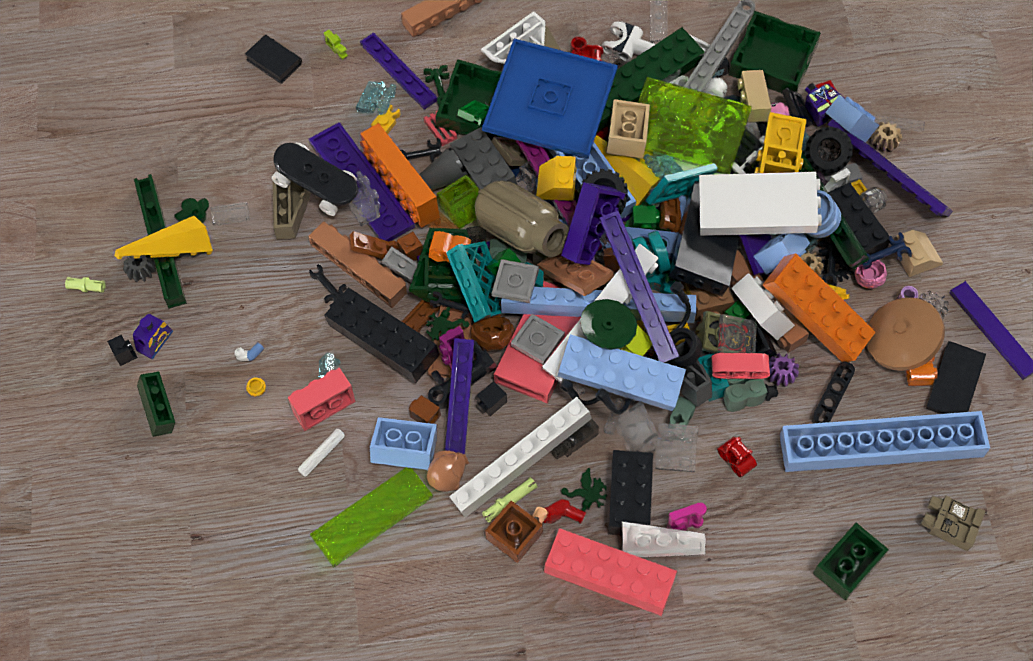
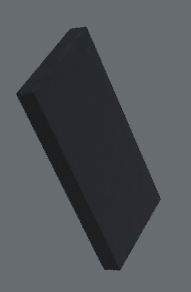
M948 341L926 409L939 414L968 412L986 354Z

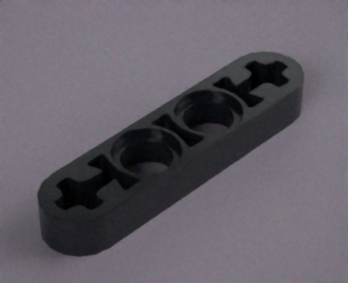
M842 362L838 365L814 412L813 424L831 421L855 372V368L850 362ZM848 369L844 379L840 378L843 370ZM834 383H839L842 385L843 389L841 391H836L833 389L832 385ZM832 399L835 405L829 407L824 403V400ZM823 411H825L827 413L825 415L824 420L821 422L819 421V417H821Z

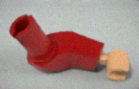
M561 499L545 508L537 507L533 517H538L540 523L553 524L560 520L561 517L567 516L581 524L586 512L570 505L569 500Z

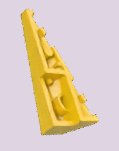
M596 135L594 143L615 172L619 173V177L625 179L624 183H627V189L635 198L636 206H639L646 200L651 189L658 185L663 176L633 157L606 153L608 142Z
M192 216L116 249L114 256L117 259H122L123 256H133L135 259L140 258L141 255H150L151 258L173 257L179 256L180 253H190L192 256L196 255L197 252H206L207 255H210L213 249L206 226L195 216Z

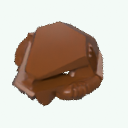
M498 315L474 323L470 334L471 338L477 341L481 347L487 351L502 350L510 343L515 328L509 319Z

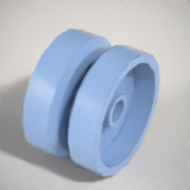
M817 190V197H821V208H818V214L822 216V225L818 226L817 233H806L814 238H823L832 234L838 228L841 221L839 207L829 194L821 190Z

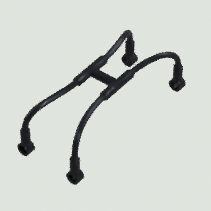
M674 281L670 290L677 294L686 306L685 316L676 328L678 329L683 328L687 323L691 313V305L688 296L683 291L684 286L680 282ZM654 353L651 359L658 361V358ZM564 379L559 385L563 391L568 393L572 400L577 397L585 406L602 401L609 410L617 415L626 412L633 400L628 398L625 405L618 410L609 397L610 392L602 388L596 393V398L585 401L579 398L578 393L573 388L574 385L569 380Z

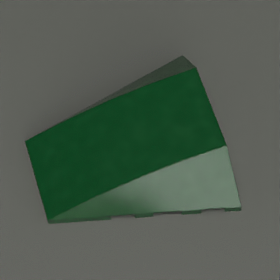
M429 228L409 291L426 302H430V300L437 301L438 299L433 297V292L437 291L441 293L442 298L466 304L451 264L447 261L437 262L429 258V249L434 231L469 238L467 229Z

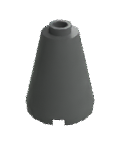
M451 147L442 152L419 174L431 190L469 178L467 172L463 171V165Z

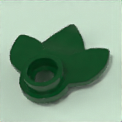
M193 198L184 199L181 203L183 210L174 214V217L180 222L195 216L203 223L206 220L205 211L209 207V202L206 198L198 202Z

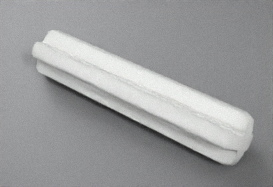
M336 429L298 467L300 474L307 476L345 437L340 429Z

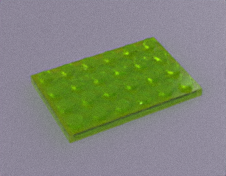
M647 77L638 103L650 104L645 151L699 167L714 163L718 168L716 172L730 174L752 106Z

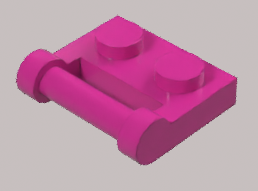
M696 503L669 513L666 527L683 531L692 526L694 528L702 527V517L707 510L704 503Z

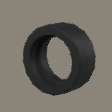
M688 328L674 329L670 332L674 345L685 338L691 339L693 344L686 355L670 360V363L682 368L691 366L701 356L702 342Z

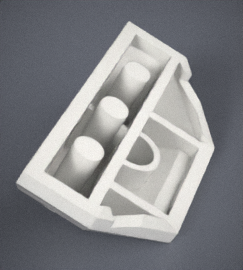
M533 11L483 47L481 51L493 62L505 64L514 38L544 46L545 21Z

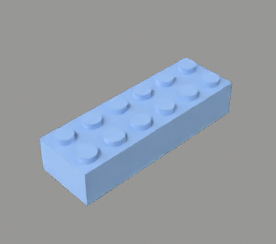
M570 334L557 377L597 389L602 388L613 394L673 411L686 369L621 349L609 350L591 343L588 339Z

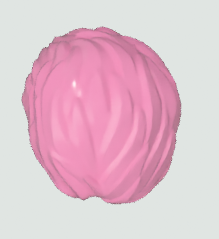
M877 260L872 262L871 267L868 269H863L862 264L855 269L854 275L859 285L875 289L885 283L887 270L885 264Z

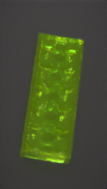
M406 467L316 529L310 536L334 568L433 498V494L412 468Z

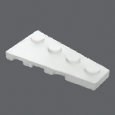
M622 522V551L638 557L705 555V534Z

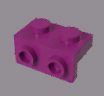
M460 326L448 330L439 337L441 344L439 349L443 354L441 359L451 369L454 338L465 339L464 332Z

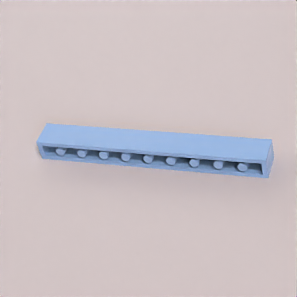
M534 287L530 303L501 298V312L581 317L586 306L594 302L603 290H594L592 293L583 296L573 289ZM653 293L665 322H681L683 320L686 306L677 294ZM687 295L691 305V313L687 323H694L696 295ZM633 299L628 305L626 303L623 304L630 309L636 320H641Z

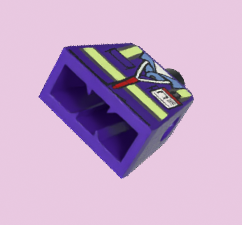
M811 83L805 88V91L808 93L805 107L817 126L820 127L832 120L833 118L825 112L839 95L844 99L845 97L829 84L817 88L814 83Z

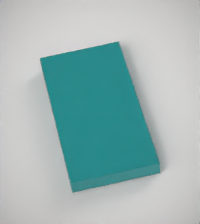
M713 163L666 175L654 188L646 201L649 205L679 198L682 195L686 196L695 181L699 182V175H713L718 168Z

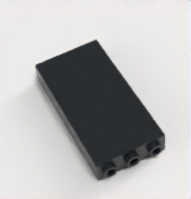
M697 181L693 183L688 192L669 277L723 296L730 286L740 235L700 236V186Z

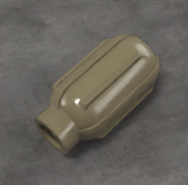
M494 181L478 191L479 194L475 201V214L478 224L483 229L524 253L536 254L541 252L548 257H555L563 251L569 228L566 224L559 221L557 210L550 203L510 181Z

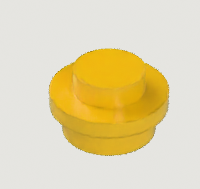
M254 377L248 381L246 389L251 396L256 397L265 392L266 384L261 378Z

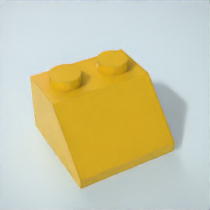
M556 156L540 165L536 196L543 200L574 201L577 171L576 157Z

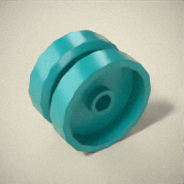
M658 231L648 233L647 240L649 246L642 236L632 239L634 250L641 244L658 257L656 263L658 264L657 269L659 272L670 271L671 266L668 252ZM655 271L652 274L648 272L646 278L654 276Z

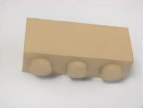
M763 70L742 71L741 79H738V89H741L740 100L744 102L743 114L747 116L748 122L768 121L771 104Z

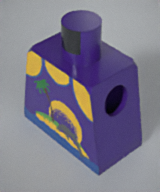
M147 314L140 320L139 326L133 332V340L136 351L153 360L173 330L161 319Z

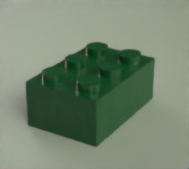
M855 523L817 565L813 574L846 601L881 562L889 549L858 523Z

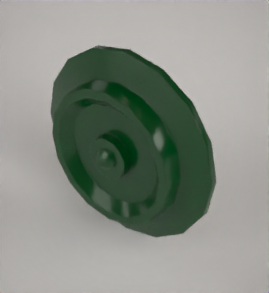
M610 299L596 300L588 304L581 314L580 325L583 334L591 343L598 347L609 350L619 349L628 345L636 335L637 322L634 314L627 306L618 301Z

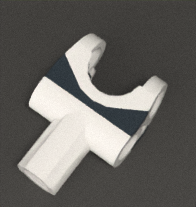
M614 22L611 25L610 31L620 40L605 41L601 47L604 49L603 53L622 62H629L633 54L640 55L655 44L641 40L643 35L641 28L628 23Z

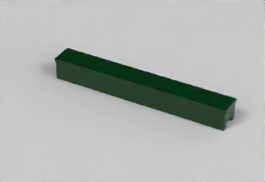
M802 151L803 165L799 172H815ZM820 180V190L829 194ZM841 214L840 224L830 234V237L847 265L855 270L870 260V258Z
M149 174L148 178L141 180L135 178L134 183L147 234L150 235L167 227L152 174ZM175 256L154 257L162 293L168 309L187 304Z

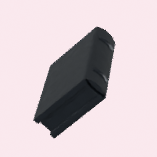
M266 34L245 53L247 62L280 84L302 65L301 57Z

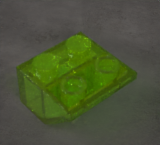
M467 174L437 193L438 206L458 229H462L476 220L475 201L479 194V189Z

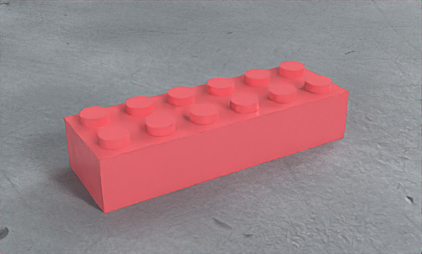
M560 528L545 563L546 574L660 616L663 614L677 573L676 570Z

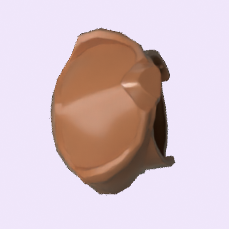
M447 450L435 453L426 475L429 485L435 490L442 492L458 490L465 465L469 464L466 455Z

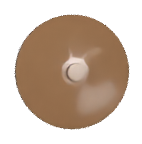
M901 298L891 301L881 307L869 321L868 325L875 331V334L867 343V348L872 357L880 365L888 369L906 371L918 368L929 362L941 348L945 336L943 320L936 308L922 299Z

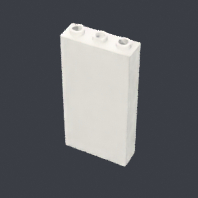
M816 172L699 175L700 236L817 233L818 226L822 225V216L818 214V208H821V197H817V190H820V179H816Z

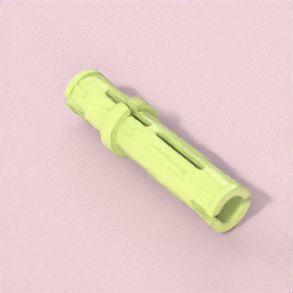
M529 477L502 499L498 498L495 504L483 511V516H488L485 518L487 522L490 523L510 501L516 503L536 489L537 484H531L534 480Z

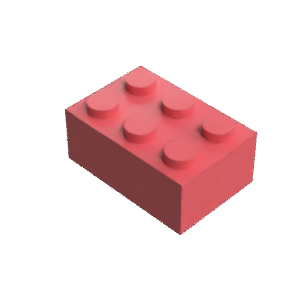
M340 368L330 370L324 377L311 381L308 386L301 390H295L288 397L293 414L304 431L356 402L352 386Z

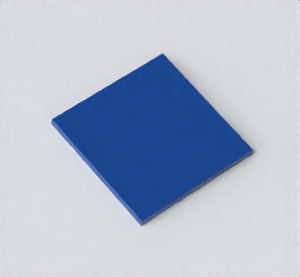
M514 38L483 123L482 131L589 159L618 65Z

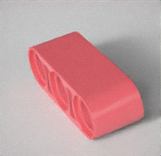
M717 353L711 357L712 376L715 378L764 379L770 376L769 356L767 354Z

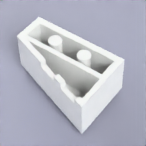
M748 273L731 289L757 322L776 340H779L795 325L783 312V306L777 300H773L774 296L767 289L764 290L762 287L763 282L759 277L756 276L754 278Z

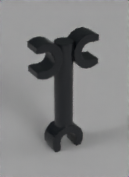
M437 138V144L433 145L429 139L427 141L428 149L407 153L404 150L400 151L407 160L430 156L432 163L442 153L440 152L441 141Z
M820 241V247H826V249L819 250V255H828L827 274L822 279L826 283L831 279L834 286H836L838 283L837 277L834 274L836 254L842 255L833 242L829 244L827 241Z
M318 264L317 269L319 272L313 273L312 270H309L310 277L319 280L329 291L330 294L324 297V302L334 301L330 304L331 308L347 289V286L342 284L339 290H337L324 276L323 268Z
M433 292V297L438 300H430L431 307L435 308L442 305L462 311L464 313L461 319L465 321L466 317H471V325L475 323L468 305L442 298L440 292Z

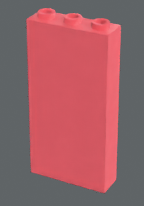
M543 281V287L561 288L552 282ZM523 314L494 373V382L548 404L558 380L542 368L543 365L511 346L512 340L531 316ZM536 315L565 332V336L558 346L581 318Z

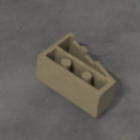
M291 180L287 188L280 187L273 181V228L277 240L296 238L311 196V192Z

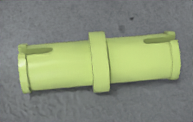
M67 277L65 287L66 289H77L82 292L96 291L103 293L106 283L103 280H90L88 277H83L82 279Z

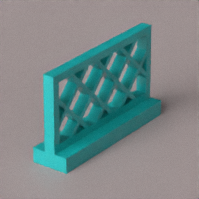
M486 242L468 245L459 244L447 251L446 254L474 322L506 314L501 312V306L498 305L501 298L495 297V301L488 298L489 293L492 294L493 288L491 286L492 282L495 283L496 277L491 272L489 274L484 270L485 265L488 266L493 260ZM478 248H481L483 256L477 253ZM475 258L481 262L480 266L474 263ZM482 275L488 279L487 284L481 280Z

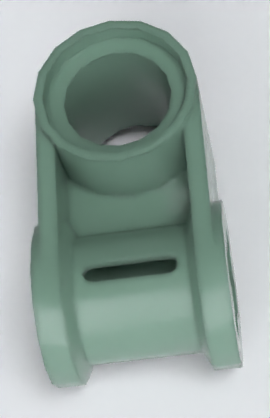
M678 396L668 425V430L672 435H682L694 414L696 405L689 399Z

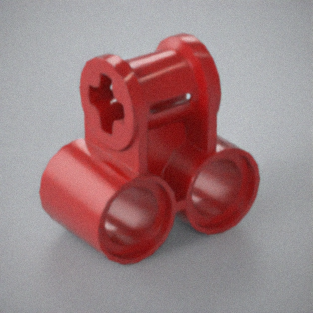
M580 36L572 39L571 53L602 61L601 55L604 49L601 46L587 45L586 40Z
M732 437L717 448V451L724 461L730 463L735 474L741 478L755 468L757 462L752 456L753 451L746 448L741 442L742 439L740 437Z

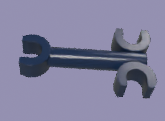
M899 232V240L897 241L893 240L892 236H889L891 247L871 255L867 254L870 260L863 264V269L870 268L872 262L896 252L899 261H902V253H907L909 257H912L911 249L904 243V235Z

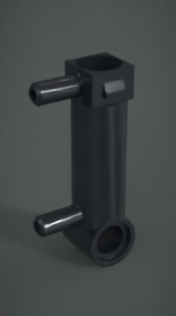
M477 341L474 344V352L477 356L473 360L471 386L498 367L486 350L483 351ZM435 370L431 375L438 386H434L429 390L428 398L429 401L440 407V409H445L449 406L451 377L445 381L440 373ZM439 394H444L442 400L436 401Z

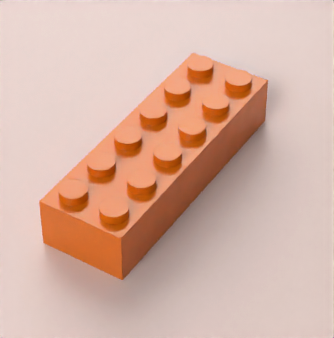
M378 123L361 132L362 141H360V144L364 150L362 152L363 155L372 163V167L377 174L381 175V179L386 186L391 188L390 191L394 197H398L402 208L410 213L411 220L414 223L417 222L420 228L440 218L435 194L382 126Z
M796 253L784 256L763 283V286L841 362L855 361L875 334V331Z

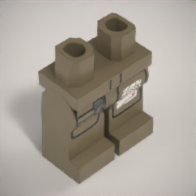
M932 496L927 508L936 511V516L926 512L921 524L930 529L929 534L936 535L940 539L968 551L975 542L979 531L978 528L986 511L980 508L973 509L948 496H945L944 499Z

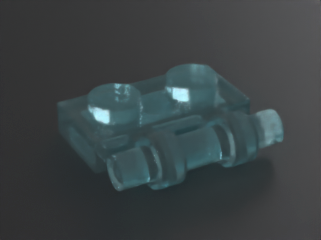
M368 81L356 105L357 111L374 113L375 109L379 108L378 114L383 115L390 106V100L396 94L397 86L390 84L389 88H386L384 82Z
M649 154L644 156L647 167L652 168L653 174L661 179L666 175L683 171L681 166L669 155L655 156V158Z

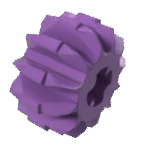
M780 353L777 354L776 358L772 356L769 360L770 382L776 381L777 386L783 383L785 387L788 385V382L793 384L795 378L799 375V365L794 363L795 358L789 359L788 354L782 357Z

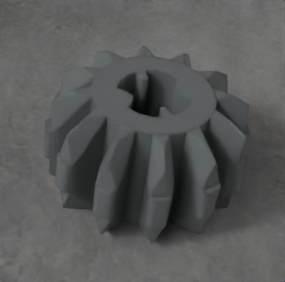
M141 255L140 258L135 259L133 256H127L128 259L123 260V270L130 280L134 279L138 282L142 279L145 282L146 277L152 278L151 273L156 272L155 261L150 255Z

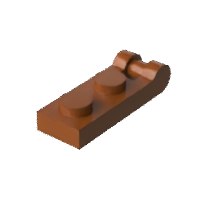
M679 198L660 202L661 221L659 227L679 233L681 226Z
M355 231L350 234L352 251L383 259L391 246L398 250L397 241H386Z

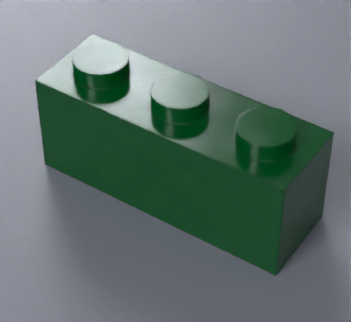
M160 372L141 374L137 388L152 436L172 433L176 422Z

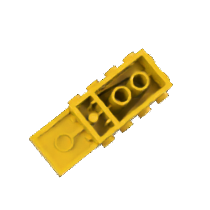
M773 112L769 113L763 149L758 150L756 161H759V167H755L754 174L793 173L801 170L803 165L801 149L807 119Z

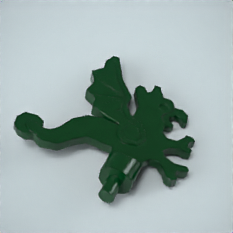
M447 307L438 318L434 312L432 315H429L434 321H427L426 326L433 325V328H431L430 332L427 330L426 333L432 338V341L435 339L439 341L440 332V336H442L449 329H454L460 324L464 328H468L470 324L463 319L453 322L447 320L451 309Z
M590 468L582 473V478L580 479L582 488L576 489L571 493L568 492L567 488H562L561 493L569 498L576 496L584 498L583 508L581 509L584 512L586 509L589 510L594 502L597 503L598 508H601V506H604V503H601L599 499L606 500L605 497H607V494L600 495L603 488L605 491L607 490V486L601 482L600 477L598 480L594 478V485L591 488Z

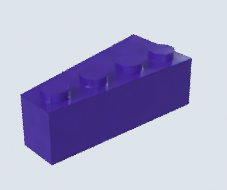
M583 182L561 256L578 264L590 265L601 244L600 238L605 233L600 217L617 211L618 208L616 206L620 199H624L626 193L612 187Z

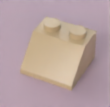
M916 230L902 233L905 245L912 251V257H909L907 253H902V261H900L909 277L943 265L926 233ZM899 235L895 237V241L899 240Z

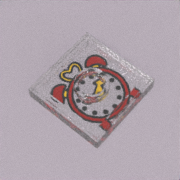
M725 314L720 315L718 353H755L757 321Z

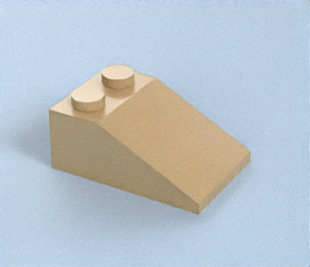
M613 100L606 153L643 158L647 140L650 104Z

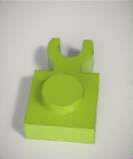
M330 29L325 31V42L335 54H338L342 60L348 57L347 49L340 44L339 36L333 34Z

